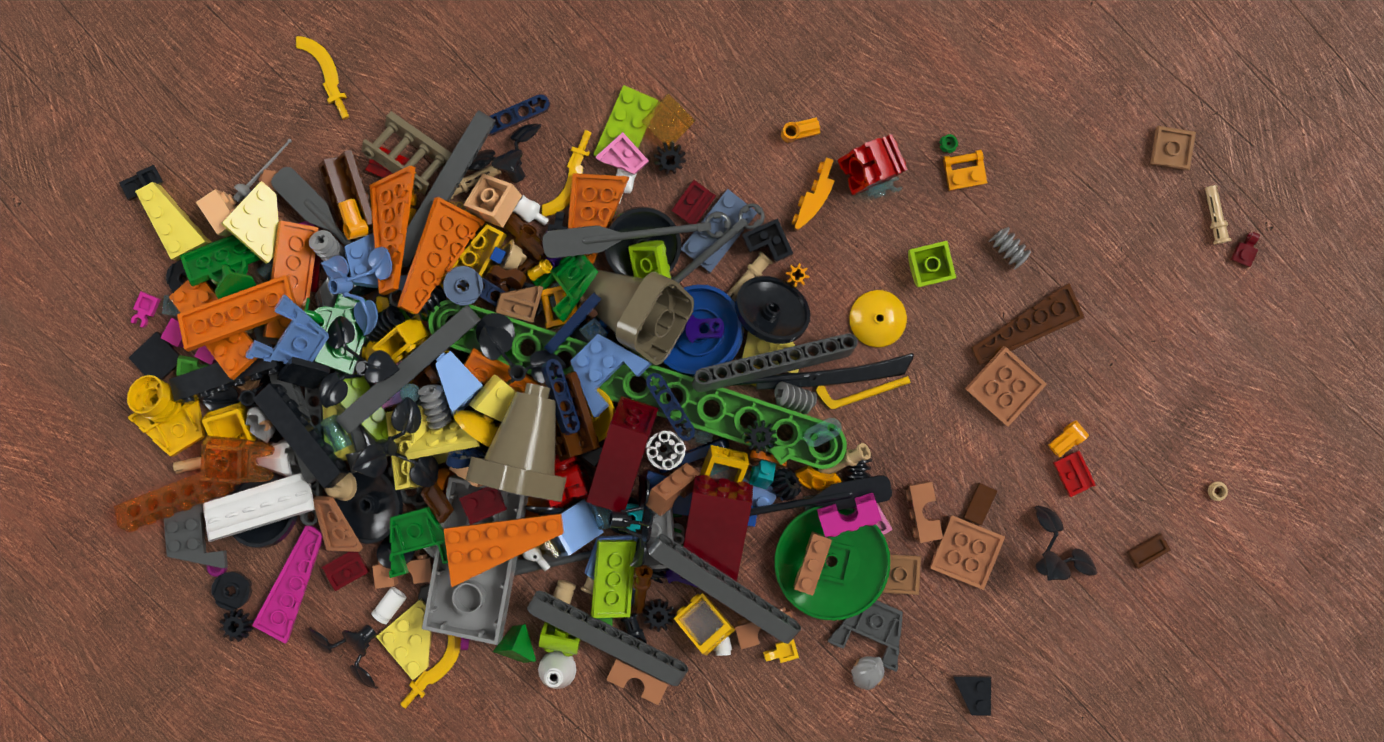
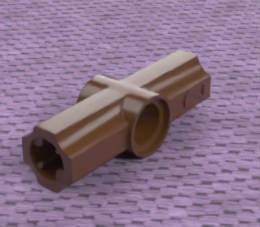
M512 212L504 227L515 237L514 243L521 249H527L538 262L544 260L547 256L543 250V242L536 235V228L524 223Z

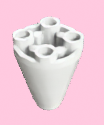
M661 431L655 433L649 439L646 454L649 461L655 467L670 470L682 462L686 447L683 440L676 433ZM661 445H666L667 450L665 452L660 451Z
M560 651L545 654L538 667L539 677L542 682L553 689H561L570 685L577 671L573 656H565Z

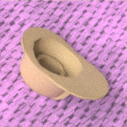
M510 240L509 243L500 248L507 252L502 264L493 261L492 265H498L505 270L518 268V266L524 263L527 256L523 254V250L514 244V240Z
M349 472L333 488H324V490L330 497L341 501H348L354 497L357 491L356 479Z

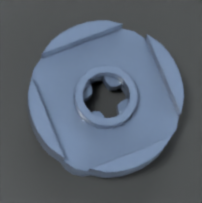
M456 266L445 274L443 291L449 300L455 304L470 305L482 293V278L473 268ZM461 280L468 283L464 291L457 287Z

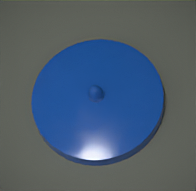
M692 285L684 287V289L694 299L692 315L697 319L721 318L724 323V333L721 338L697 339L692 344L686 335L685 326L669 356L663 362L672 370L686 376L694 377L696 371L701 368L732 361L743 341L744 326L737 317L735 302L724 291L709 285ZM703 324L700 327V332L703 334L707 333L710 329L709 324Z

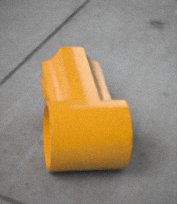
M817 117L799 122H788L781 131V138L785 142L791 143L798 139L820 135V125ZM786 129H793L795 135L788 136L786 134Z
M349 199L340 202L338 206L344 221L343 231L345 237L350 240L367 236L369 232L368 225L361 218L356 200Z
M1077 420L1067 425L1063 429L1064 432L1048 444L1057 457L1060 458L1073 446L1079 445L1089 437V434Z

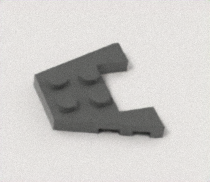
M221 493L213 494L163 518L167 557L219 568H228L226 550L206 552L203 504L221 498Z
M876 600L864 612L845 619L827 641L844 649L851 631L866 636L887 646L881 659L883 666L897 672L903 612Z

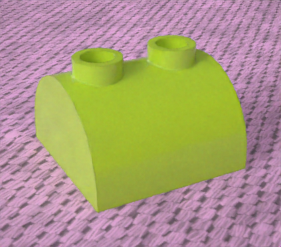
M646 241L628 247L634 277L645 278L649 273L657 272L671 279L664 241Z
M947 241L908 251L910 270L917 287L956 278Z
M544 622L539 647L544 648L546 652L560 651L565 656H573L578 653L581 639Z

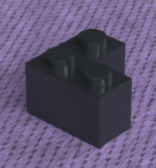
M778 218L742 234V239L749 254L767 246L774 263L794 254Z

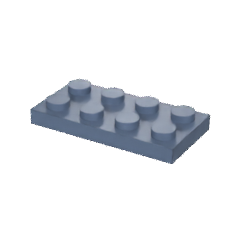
M727 189L702 222H705L711 213L723 212L730 218L731 228H733L732 226L739 221L738 215L740 210L747 204ZM750 208V211L746 214L743 213L742 219L744 218L749 225L757 212ZM723 216L720 219H714V217L710 219L711 233L715 234V232L719 231L723 233L726 230V227H724L726 219ZM695 231L681 247V250L695 260L720 238H713L706 231ZM743 231L739 234L737 233L705 260L701 266L711 273Z

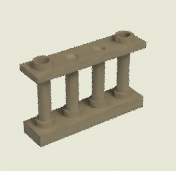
M390 111L386 116L385 126L387 128L373 143L364 139L362 152L366 157L375 160L392 173L410 165L415 166L424 155L432 158L434 162L420 177L416 174L414 176L413 189L426 195L429 186L427 180L440 166H445L452 153ZM393 133L403 138L389 154L379 149ZM408 144H411L418 151L405 165H402L395 159Z

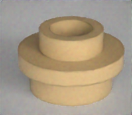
M1213 482L1208 487V495L1213 500L1221 501L1228 494L1227 486L1222 482ZM1219 488L1220 492L1216 495L1215 489Z

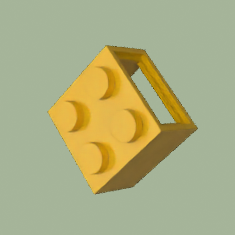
M416 318L409 319L397 325L372 348L374 351L382 350L387 352L395 364H397L426 341L425 338L430 335V332L421 321H418Z
M241 402L207 412L202 419L216 455L253 444L257 438L249 431L251 425L245 424L248 410Z

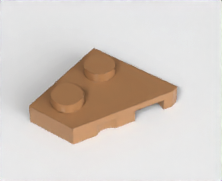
M539 285L500 293L495 312L533 323L543 286Z

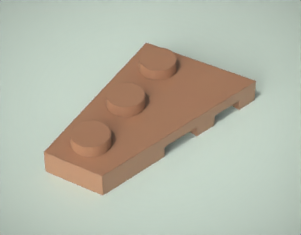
M316 496L313 499L326 550L360 552L363 547L335 499L329 496Z

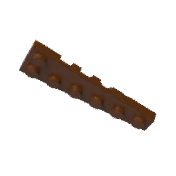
M1070 283L1062 286L972 346L971 349L978 365L990 361L1003 346L1007 347L1010 351L1015 350L1085 318Z

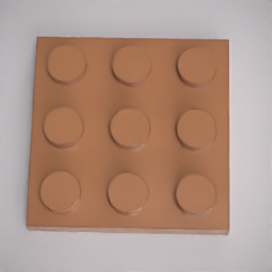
M1003 346L965 389L1009 427L1047 384L1007 347Z
M950 514L942 534L943 539H940L929 568L984 590L1005 536Z

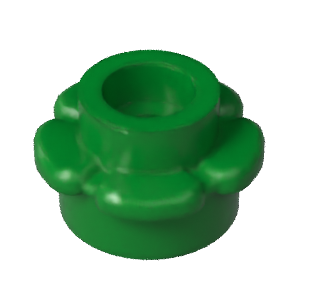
M952 134L943 136L939 141L941 144L940 149L943 152L952 153L958 147V140Z

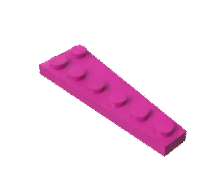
M312 525L305 526L252 625L285 644L290 638L323 540L320 529Z

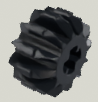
M673 141L670 142L669 146H667L666 142H663L664 148L657 146L658 152L653 154L656 158L654 164L659 165V171L665 170V174H668L670 170L675 174V168L677 167L681 170L683 167L680 163L686 162L685 158H683L685 151L681 150L680 144L675 146ZM669 155L671 157L672 155L673 159L671 161L668 159L667 161L666 156Z
M755 420L754 429L751 425L747 426L751 433L744 432L745 436H750L744 442H753L749 446L750 450L756 445V453L760 452V447L766 453V445L770 448L774 447L770 440L777 441L776 437H771L777 431H768L772 427L771 423L765 428V420L761 421V426ZM758 431L759 433H761V431L765 432L764 441H756V433Z
M782 468L775 471L774 479L770 486L773 488L772 491L776 493V497H780L781 501H789L799 495L802 484L799 482V478L796 477L795 472H792L790 468Z
M658 599L656 605L651 600L650 605L652 608L648 605L645 606L644 609L648 612H644L642 616L647 618L644 621L645 625L651 623L650 630L657 626L656 631L660 632V626H662L666 631L668 629L666 623L671 626L673 625V621L670 619L675 618V614L670 612L674 608L673 606L666 608L669 603L668 601L661 605V599ZM657 611H660L664 617L661 616V619H657V616L653 614H657Z
M236 609L230 610V613L226 612L223 615L225 619L220 620V623L224 626L219 628L220 631L226 632L223 634V637L229 636V641L231 642L235 638L238 642L242 641L243 637L247 638L249 636L248 632L253 630V627L249 624L253 623L254 620L247 619L250 613L243 615V609L238 610V612Z

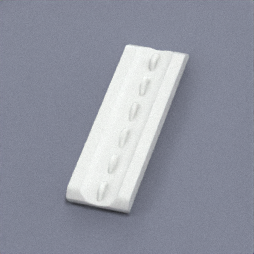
M302 473L203 504L208 542L315 510L311 484L304 480Z

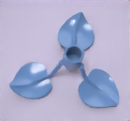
M385 247L375 248L370 253L368 262L373 269L352 277L347 276L349 274V265L343 256H333L321 263L330 278L328 288L332 294H342L343 297H350L360 301L354 307V316L363 332V336L368 335L375 328L378 320V311L372 300L365 301L363 297L350 294L349 291L353 288L352 280L373 274L374 272L380 280H385L391 275V256Z

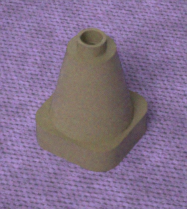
M598 270V274L580 298L581 302H583L595 292L602 299L594 308L598 312L597 317L616 333V339L619 343L654 365L661 364L669 356L694 309L693 297L676 281L657 272H651L645 278H638Z
M527 383L524 393H515L484 459L471 456L466 481L515 494L558 502L562 501L567 478L555 475L556 401L548 399L550 388Z

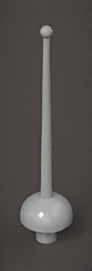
M288 139V142L247 185L236 184L234 188L238 192L232 198L239 203L244 196L246 197L251 192L250 187L260 177L263 170L268 168L292 140Z

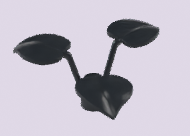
M527 124L517 128L510 137L512 141H515V149L498 157H494V150L480 151L468 170L483 169L492 161V167L502 170L504 173L507 172L512 183L522 181L526 175L521 167L523 152L518 148V144L531 139L542 125Z
M343 316L336 317L327 331L329 334L327 342L334 349H339L343 346L344 349L360 360L356 365L357 374L342 375L341 377L336 373L328 374L320 385V401L325 408L341 403L348 393V385L343 381L344 379L361 378L364 376L372 383H379L390 378L400 370L391 356L385 351H375L366 361L350 349L347 344L354 340L355 329L353 324Z
M487 325L481 330L479 343L482 353L491 360H496L502 355L510 365L508 373L511 379L506 382L508 385L514 381L524 379L529 369H531V376L534 380L540 383L545 382L541 367L544 362L550 359L558 360L562 369L566 367V364L559 356L554 353L551 355L546 350L534 352L530 356L531 365L526 368L519 363L513 364L504 353L512 347L510 333L501 327Z
M268 374L264 375L260 383H263L261 386L254 388L253 391H243L239 398L237 390L231 386L228 387L229 390L226 392L211 393L212 396L202 399V402L210 411L239 402L245 406L258 407L253 398L258 395V391L271 383ZM275 428V433L269 441L278 443L283 436Z
M405 397L394 409L391 416V423L394 429L401 431V433L392 437L389 436L388 440L380 439L376 443L364 448L356 458L352 470L367 477L376 478L382 475L387 467L385 456H396L414 464L409 471V475L416 485L421 487L435 485L438 479L439 466L433 456L420 457L415 461L413 459L408 460L406 456L397 453L398 447L394 439L405 435L406 432L415 433L421 424L420 409L411 398Z
M637 474L639 478V507L627 510L621 509L620 512L611 511L608 520L609 527L618 528V530L638 537L636 553L630 565L631 567H641L645 562L647 543L651 537L654 519L652 509L645 510L644 522L631 520V515L627 514L643 510L644 505L648 502L650 484L648 479L641 474ZM631 524L643 525L642 534H638L626 527H630Z
M1035 506L1036 516L1040 525L1048 532L1054 533L1046 551L1042 554L1043 558L1036 563L1038 572L1044 576L1047 575L1048 581L1067 580L1070 578L1071 572L1066 563L1072 561L1079 572L1089 576L1096 575L1098 572L1096 571L1095 564L1085 551L1076 548L1071 552L1072 557L1061 560L1054 552L1050 551L1059 534L1058 531L1061 532L1063 530V524L1059 516L1049 508Z
M365 625L359 632L344 630L342 632L344 639L335 644L329 643L322 634L311 627L308 628L315 644L326 653L330 654L332 652L331 649L345 642L352 646L359 654L354 665L350 666L354 677L367 687L378 688L375 686L369 673L359 666V661L362 656L366 655V649L370 646L368 643L377 636L372 627Z

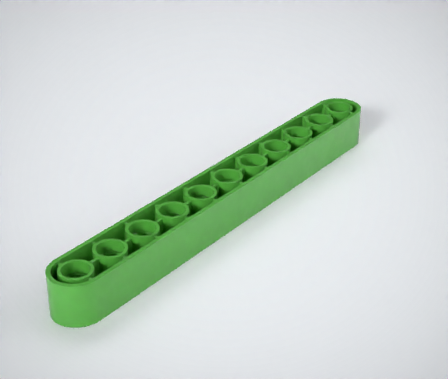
M451 300L440 302L441 306H435V312H431L428 325L430 333L433 335L452 316H455L467 305H458ZM471 304L469 305L480 319L488 314L495 313ZM508 317L514 325L515 337L511 349L504 353L513 364L519 363L526 368L531 365L530 356H525L521 352V344L525 340L531 339L536 345V351L546 350L544 347L555 336L556 332ZM477 324L451 347L470 353L473 348L481 351L480 344L476 338ZM568 337L554 354L558 356L561 352L567 351L574 358L588 343ZM502 355L497 359L509 365ZM626 363L599 387L612 401L619 403L621 396L657 407L659 408L657 415L667 418L648 386L640 393L634 392L631 389L630 381L636 375ZM572 364L570 367L563 369L564 375L575 372ZM653 364L640 375L646 380L650 374L658 373L664 378L670 389L679 388L683 392V400L679 404L694 428L750 446L753 442H744V440L750 438V436H745L744 432L751 433V430L741 426L740 417L745 412H752L756 416L759 426H761L762 420H765V428L769 423L772 424L768 431H777L778 427L783 424H788L792 427L793 435L789 440H780L777 433L771 435V437H776L777 441L770 440V443L774 446L783 445L793 449L796 454L790 458L791 460L815 468L827 469L837 465L846 453V438L843 432L832 423L723 387L706 392H698L692 386L694 378ZM651 377L650 385H655L658 389L654 391L656 395L666 389L665 385L662 388L660 387L658 382L661 380L659 377ZM667 393L660 395V401L663 404L669 403L666 397ZM715 400L719 403L720 411L716 416L710 417L704 413L703 405L706 401ZM674 409L671 411L670 417L672 420L677 421L681 419L682 414L680 410ZM684 418L681 423H686L687 420ZM758 431L756 433V441H764L765 432L761 431V433H759ZM820 436H825L829 440V448L823 453H819L814 449V441ZM766 445L767 452H770V447Z

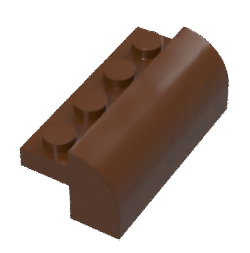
M352 150L344 151L338 157L324 159L318 166L338 228L344 233V221L338 204L345 200L355 199L361 218L368 225V230L373 229L369 195L364 190L363 177L358 172L357 159L353 155Z
M576 372L565 375V379L580 422V428L578 432L572 435H565L561 432L556 418L555 448L560 461L600 448L599 439L596 435L592 417L590 416ZM545 382L539 384L540 386L546 387ZM555 383L554 389L558 393L561 392V386ZM561 402L560 408L564 412L567 411V405L565 402Z

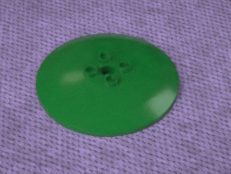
M816 506L795 517L782 532L775 550L774 566L776 578L786 598L803 613L823 620L851 618L868 609L883 592L890 573L889 548L884 535L876 524L861 526L855 531H845L836 537H830L832 542L826 559L829 556H835L837 563L834 566H828L825 560L813 596L795 590L793 585L798 570L804 561L811 532L824 535L817 509L823 507ZM847 508L838 511L843 515H850L855 509Z

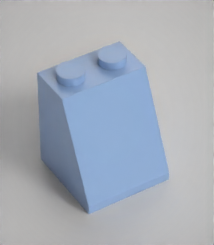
M449 351L447 354L445 352L436 359L437 363L435 365L451 416L454 418L456 411L464 410L483 388V385Z
M585 499L579 500L561 512L564 534L551 539L560 557L571 555L603 533L601 521L595 518L592 513L593 508L591 504L585 501Z

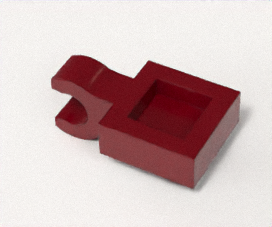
M1249 232L1244 243L1238 242L1230 260L1243 266L1251 267L1258 252L1254 245L1259 240L1260 234Z

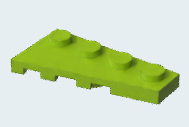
M364 376L343 380L348 385V393L339 405L345 410L371 388ZM382 406L361 424L376 442L380 439L388 440L386 412Z

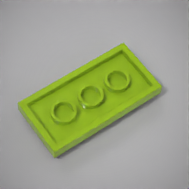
M623 85L593 156L596 157L622 132L639 149L659 100Z
M597 540L591 610L593 618L630 617L634 567L630 565L636 553L635 540Z

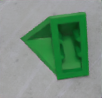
M526 624L512 626L493 650L494 653L523 663L536 661Z

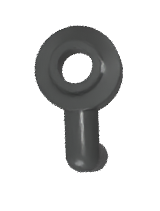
M400 490L404 504H413L416 510L429 507L420 493L408 496L405 490Z

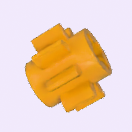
M800 263L797 265V268L790 265L792 271L785 273L790 276L787 283L794 282V287L798 283L804 286L805 282L803 279L810 277L805 275V271L808 268H800ZM798 270L802 277L795 280V276H792V273Z

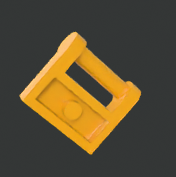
M976 150L975 153L960 156L943 157L948 191L987 184L982 150ZM976 160L977 166L952 170L951 165Z
M561 286L545 289L541 294L547 330L564 326L578 310L576 305L564 322L560 319L554 320L549 296L554 295L557 305L567 295Z

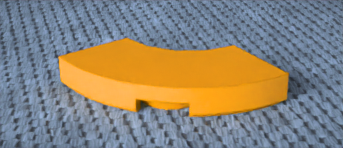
M809 465L794 471L796 477L799 478V482L809 489L814 488L822 491L834 483L842 482L836 473H820Z

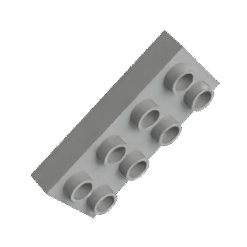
M456 474L450 476L446 498L454 508V511L444 523H441L442 528L470 525V521L464 512L459 498L487 486L475 487ZM500 490L507 510L473 524L525 518V506H527L529 496ZM437 545L422 629L498 645L503 639L518 556L451 588L448 563L443 564Z

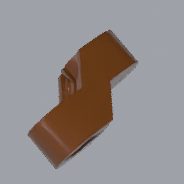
M492 265L486 274L487 279L496 286L508 284L514 289H521L527 281L526 275L517 268L505 270L498 265Z

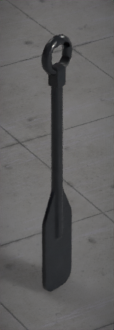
M884 475L834 483L810 498L751 508L750 516L809 505L827 507L836 504L837 510L856 507L854 498L869 493L874 494L876 503L885 502L892 496L891 483L889 478Z

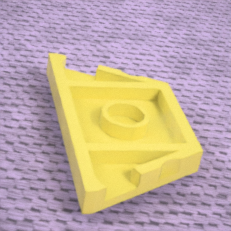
M455 421L439 429H429L405 452V455L410 460L479 447L480 444L478 440L464 431Z

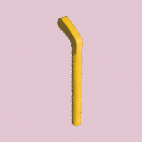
M906 376L839 400L831 399L824 385L818 386L816 392L830 409H836L911 382L909 377Z

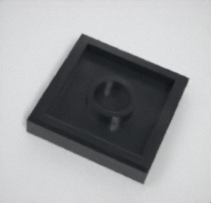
M155 332L129 359L145 376L152 375L163 380L177 367V360L180 354L169 342L161 339L162 335L159 332Z
M292 357L277 374V380L315 389L330 373V367Z

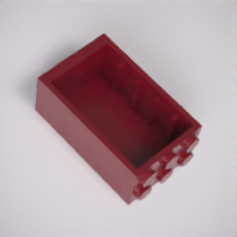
M621 396L609 425L587 498L588 503L615 512H620L621 509L626 510L659 408Z
M695 475L683 547L737 582L752 506L753 485L743 481L733 482L726 478L715 479L707 475Z

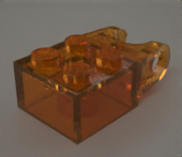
M206 436L201 444L200 481L233 484L269 481L273 478V472L259 466L256 458L273 455L275 449L272 445L247 439Z

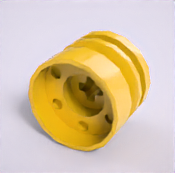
M152 375L142 376L131 385L127 394L129 408L155 423L161 424L172 420L178 414L182 402H174L170 384Z

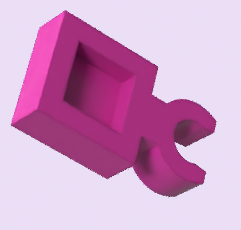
M140 291L133 308L138 312L131 318V323L136 324L140 318L142 320L140 327L145 328L148 325L147 317H154L161 299Z

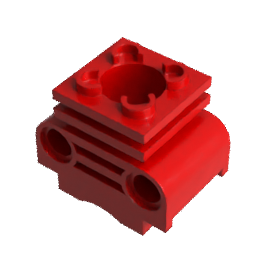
M892 134L864 143L837 160L844 173L850 175L848 182L852 195L869 190L908 170L906 162L898 149V143Z
M555 455V475L566 477L567 480L562 501L548 500L550 507L560 508L568 505L573 501V497H576V499L588 497L592 484L585 467L579 465L582 463V460L577 458V456L560 461L558 455Z

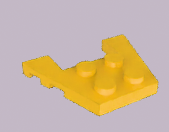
M196 398L194 403L181 406L178 414L166 423H153V421L137 413L128 416L131 422H134L143 433L152 438V441L171 457L206 437L199 398Z

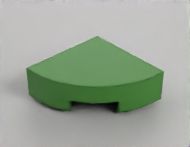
M783 445L774 446L769 449L780 465L796 454L793 449Z

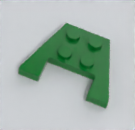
M585 254L567 256L560 261L559 266L551 269L550 273H545L532 282L535 286H543V290L555 280L559 283L567 295L553 308V311L564 322L598 274V270Z
M429 507L390 518V578L409 572L403 553L438 545L443 564L448 563L444 529Z

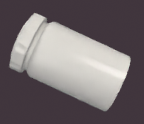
M391 587L372 611V616L380 623L387 624L407 597L397 588Z

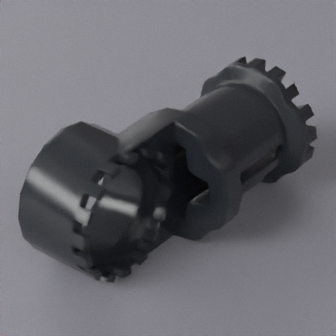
M637 613L630 614V617L621 618L627 634L635 638L639 637L647 643L643 630L639 627L636 618L638 616Z

